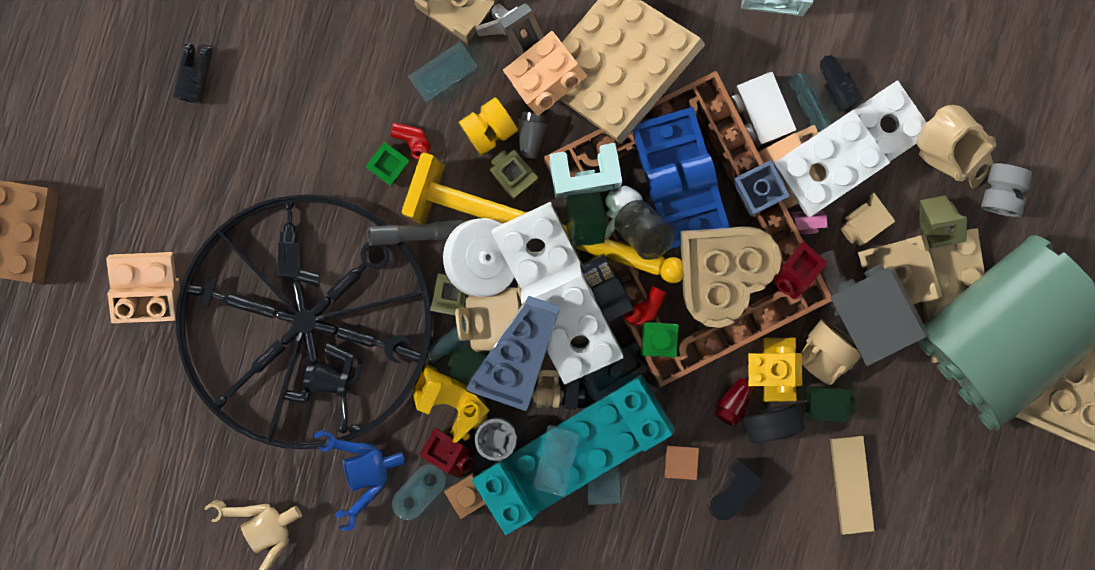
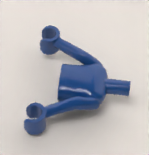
M320 430L314 434V437L327 436L328 441L324 446H319L317 449L329 451L333 448L360 453L342 460L350 490L353 492L372 486L349 510H339L335 514L337 518L348 515L349 520L347 524L340 525L338 528L343 531H350L355 527V517L385 487L387 470L405 464L404 457L401 452L383 457L381 451L373 444L334 439L333 435L329 432Z

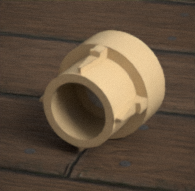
M823 318L810 332L809 338L806 340L807 344L801 351L802 365L815 377L828 385H832L842 374L845 375L862 357L853 339Z

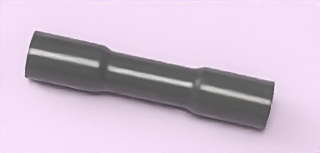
M437 221L431 224L405 226H370L367 229V239L369 246L398 244L400 242L418 240H447L452 231L462 224L463 221Z

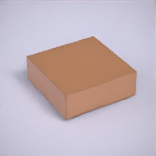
M666 445L664 477L697 480L699 448Z

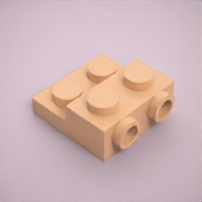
M553 31L549 32L503 69L512 85L537 116L551 108L557 100L570 90L576 88L587 77V74Z

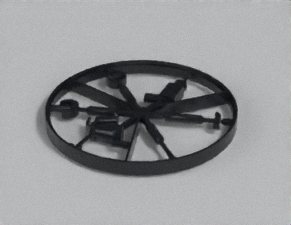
M310 194L288 195L257 203L231 217L216 229L196 253L181 285L176 311V337L182 364L190 383L206 406L221 421L250 439L271 446L299 450L317 449L319 446H324L328 440L299 443L273 439L284 400L308 404L309 390L315 393H337V396L341 397L343 414L342 424H339L338 430L342 434L349 430L350 434L335 439L351 441L360 437L389 418L414 389L428 358L433 327L432 311H430L431 299L425 277L417 260L404 242L398 243V246L410 261L418 278L421 291L319 316L331 304V299L336 302L344 292L360 279L361 273L367 267L377 270L385 267L389 262L390 252L387 246L376 245L383 248L385 258L378 265L368 263L366 252L372 246L366 243L361 250V260L363 263L358 268L351 269L326 293L328 296L323 297L310 311L307 310L300 282L319 287L320 274L302 269L303 246L298 243L299 233L296 232V226L292 223V211L290 210L293 208V203L310 202L333 205L355 212L369 219L377 226L387 225L371 212L355 204L337 198ZM283 205L284 209L288 210L287 223L283 226V232H280L278 243L277 276L295 280L292 282V290L297 310L225 235L233 227L250 216ZM223 238L293 313L277 310L276 306L238 295L214 292L218 281L216 277L206 284L205 289L202 286L193 284L194 278L210 250ZM189 293L197 296L203 295L200 305L210 307L212 298L224 301L230 307L263 315L271 319L276 317L277 319L293 323V327L282 336L281 342L277 339L252 363L251 369L215 401L209 396L200 382L188 351L185 318ZM423 295L425 333L421 353L399 344L405 341L413 347L411 340L403 335H394L384 342L377 340L372 334L363 333L341 325L338 329L335 325L319 321ZM317 330L331 335L337 334V338L367 347H382L390 361L401 363L393 357L395 352L418 362L416 369L400 396L379 417L364 427L356 424L347 426L349 418L346 394L350 389V385L359 379L362 364L357 363L354 378L349 381L354 354L329 341L325 348V354L345 363L343 372L340 373L321 363H317L319 357L313 331ZM297 337L268 436L258 434L228 416L221 409L226 404L227 398H231L255 373H261L286 349L284 345L289 344ZM304 337L308 358L311 362L308 364L304 375L303 388L305 389H302L301 392L290 391L288 387Z

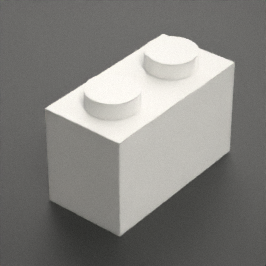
M773 72L735 87L733 90L735 95L731 96L732 102L738 114L743 113L747 123L744 126L757 148L792 135L796 131Z

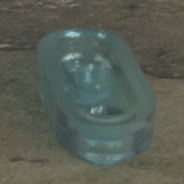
M431 463L421 466L394 495L392 500L394 513L404 520L417 518L444 489L446 485L445 472ZM431 473L436 476L437 481L434 485H428L425 482L427 474ZM404 498H413L415 506L411 509L406 508L403 504Z

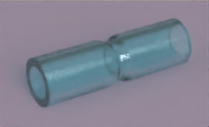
M465 319L462 321V327L464 332H466ZM456 325L449 333H445L430 344L427 356L435 365L456 350L460 344L468 340H459Z

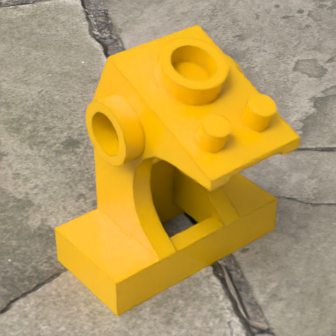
M762 338L763 354H748V386H763V401H796V386H802V353H796V338Z
M425 364L412 391L416 409L429 415L432 407L435 405L447 404L457 409L458 414L450 434L453 436L454 443H457L461 438L466 441L470 437L468 431L472 427L474 429L478 428L487 419V413L490 410L486 401L481 395L466 391L468 384L438 373L437 368Z

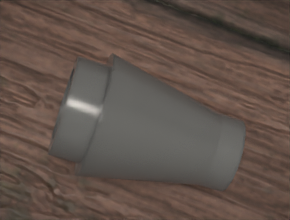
M522 112L521 119H518L519 156L538 159L539 150L549 123H546L547 115L540 114L537 116L535 113Z

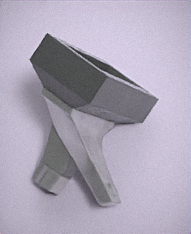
M526 3L518 8L515 7L511 11H508L503 5H494L491 8V14L496 20L478 25L476 29L478 36L506 35L517 57H520L544 37L532 10Z

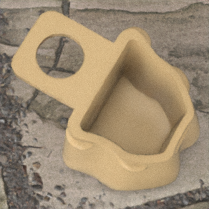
M947 105L938 109L935 116L924 124L916 144L920 148L919 155L926 163L954 177L956 181H964L968 178L970 187L975 189L989 175L991 164H993L990 153L996 147V139L993 136H989L983 130L982 125L978 124L963 107ZM986 164L984 172L978 178H975L977 171Z
M507 287L499 294L489 297L469 295L466 298V308H456L455 310L459 340H470L471 348L476 352L481 350L491 351L522 306L517 288ZM462 316H464L466 322V332H464L462 327Z

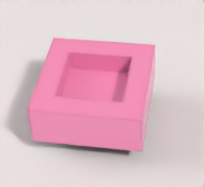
M822 210L809 218L804 211L789 212L800 234L818 233V228L827 227V215Z

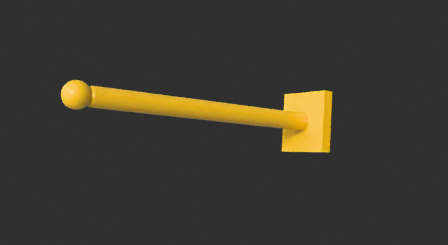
M424 152L420 156L401 211L403 215L420 224H426L433 203L480 218L492 219L501 224L527 213L440 185L445 165L435 156ZM562 224L575 249L596 256L605 253L609 260L655 275L661 274V277L669 283H677L683 279V263L679 258L669 257L664 259L663 256Z

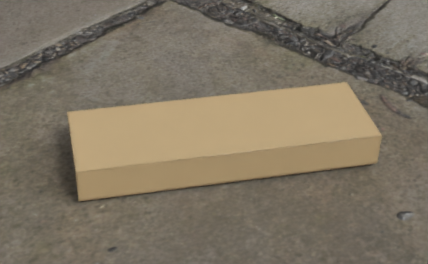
M863 435L831 438L830 444L841 534L874 531Z

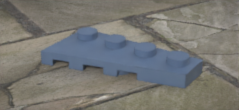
M528 296L469 381L466 391L527 411L561 306Z

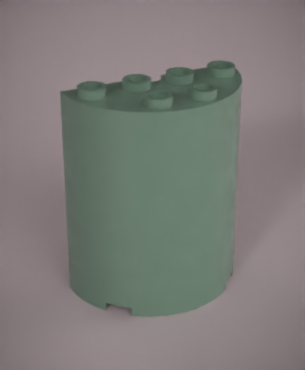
M1031 235L925 322L924 325L929 336L917 341V344L928 356L933 354L940 364L937 368L946 379L950 381L954 378L960 384L959 395L968 405L974 404L981 412L978 416L981 422L989 430L995 429L998 431L1095 351V283L1066 253L1063 252L1058 256L1054 252L1051 242L1042 237Z

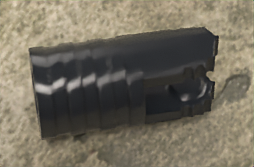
M186 43L182 53L173 97L182 101L201 104L213 50L212 47H202L197 66L193 68L196 48L194 44Z
M824 55L819 65L827 81L824 87L828 91L830 98H832L833 104L837 107L838 113H841L860 103L864 98L856 87L855 81L851 78L850 72H844L840 63L837 62L838 59H835L832 55Z

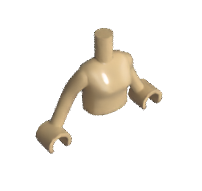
M215 500L205 507V510L215 507L219 512V515L211 520L212 522H217L223 517L255 516L241 525L242 533L252 550L258 554L268 547L275 545L267 554L259 570H270L289 543V532L286 526L302 517L301 511L297 506L282 514H279L269 504L248 507H226V504L221 500Z

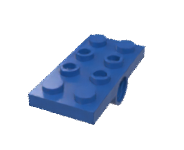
M694 107L640 122L633 129L632 134L667 251L681 247L680 231L730 228L717 187L715 168L709 153L706 151Z

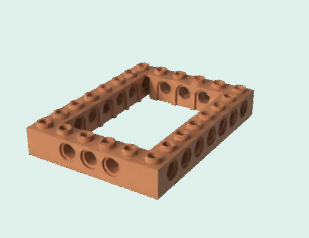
M717 71L660 98L640 122L694 107L697 120L699 119L753 227L768 233L779 246L782 258L781 268L793 251L804 241L783 200L750 216L733 180L764 163ZM598 129L550 154L565 152L570 177H576L575 173L599 169L597 156L600 153L599 148L601 145L616 143L618 159L636 151L637 148L632 132L621 144L603 130ZM548 154L544 156V162L551 174L550 157ZM596 193L563 199L579 230L598 236L603 234L610 223V217L606 214L607 212H605ZM614 230L609 239L624 244L623 240L620 241ZM609 260L632 299V304L646 302L648 295L641 284L638 270ZM819 273L811 285L796 299H792L778 290L748 305L747 309H744L741 316L736 318L733 324L720 328L707 326L677 341V357L644 356L657 386L662 387L831 302V294ZM657 316L655 320L647 323H661V321ZM624 319L641 350L643 324L631 325Z

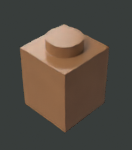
M474 472L449 486L444 491L460 519L486 504L472 482V479L475 477Z

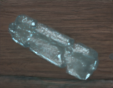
M801 72L792 76L788 83L791 89L797 92L796 98L806 117H810V125H815L818 132L830 126L826 113L822 114L821 112L823 108L814 90L807 85L809 81L805 73Z

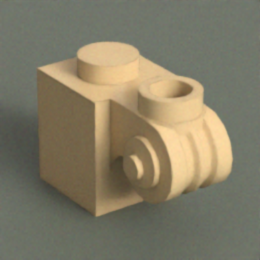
M547 351L532 398H534L537 408H542L543 406L559 408V404L562 403V398H564V391H561V386L559 385L560 375Z

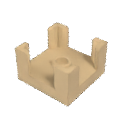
M414 0L417 9L467 44L475 35L477 26L485 21L491 12V8L499 1Z
M927 235L858 252L862 267H867V270L880 264L884 268L893 266L913 304L938 299L943 296Z

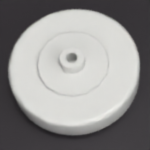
M485 218L468 220L457 226L446 241L443 252L446 274L451 283L467 295L474 297L494 296L504 291L515 278L492 235V229L502 225L498 221Z

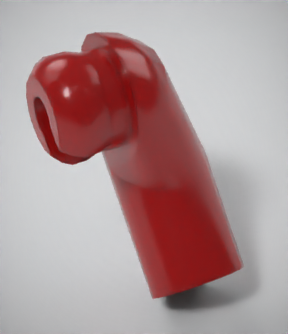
M397 122L393 123L391 137L407 141L414 159L419 160L423 152L430 154L431 145L421 128Z
M652 286L646 302L633 305L634 310L624 314V319L631 325H641L655 320L667 292Z

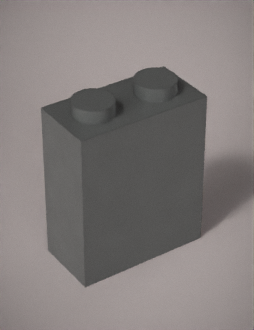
M882 264L877 265L864 272L867 277L866 279L858 283L851 279L837 286L838 293L831 296L866 366L929 336L923 321L893 266L884 268Z

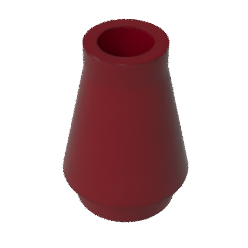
M738 378L732 388L715 405L717 409L714 416L732 427H736L738 422H743L755 386H748L747 380Z

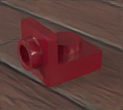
M802 242L781 266L778 275L774 276L772 282L777 285L782 293L790 296L792 299H796L811 285L828 262L805 242Z
M434 428L419 456L445 473L462 478L472 467L476 450L459 441L454 443L451 436Z

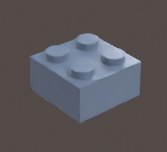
M772 160L733 180L750 216L790 196Z

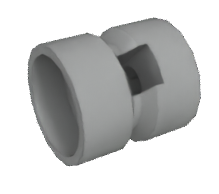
M991 164L987 180L991 188L985 190L981 208L1000 215L1022 217L1027 200L1023 196V192L1028 191L1030 188L1032 171L1014 165Z
M494 417L487 419L479 426L475 434L477 451L488 460L499 461L507 458L512 454L517 444L516 429L510 421L504 418Z

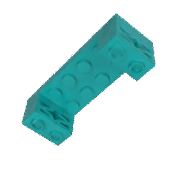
M641 374L513 452L507 458L485 469L475 476L472 482L506 536L531 521L540 511L638 452L642 450L645 452L673 435L675 428Z

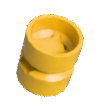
M496 97L481 106V113L476 114L472 112L459 121L463 131L481 156L496 147V140L505 141L518 132L511 117Z

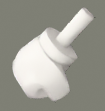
M622 186L618 190L611 189L606 198V205L609 208L606 214L612 220L601 235L602 237L609 239L619 223L626 226L643 206L644 200L640 193L628 186Z

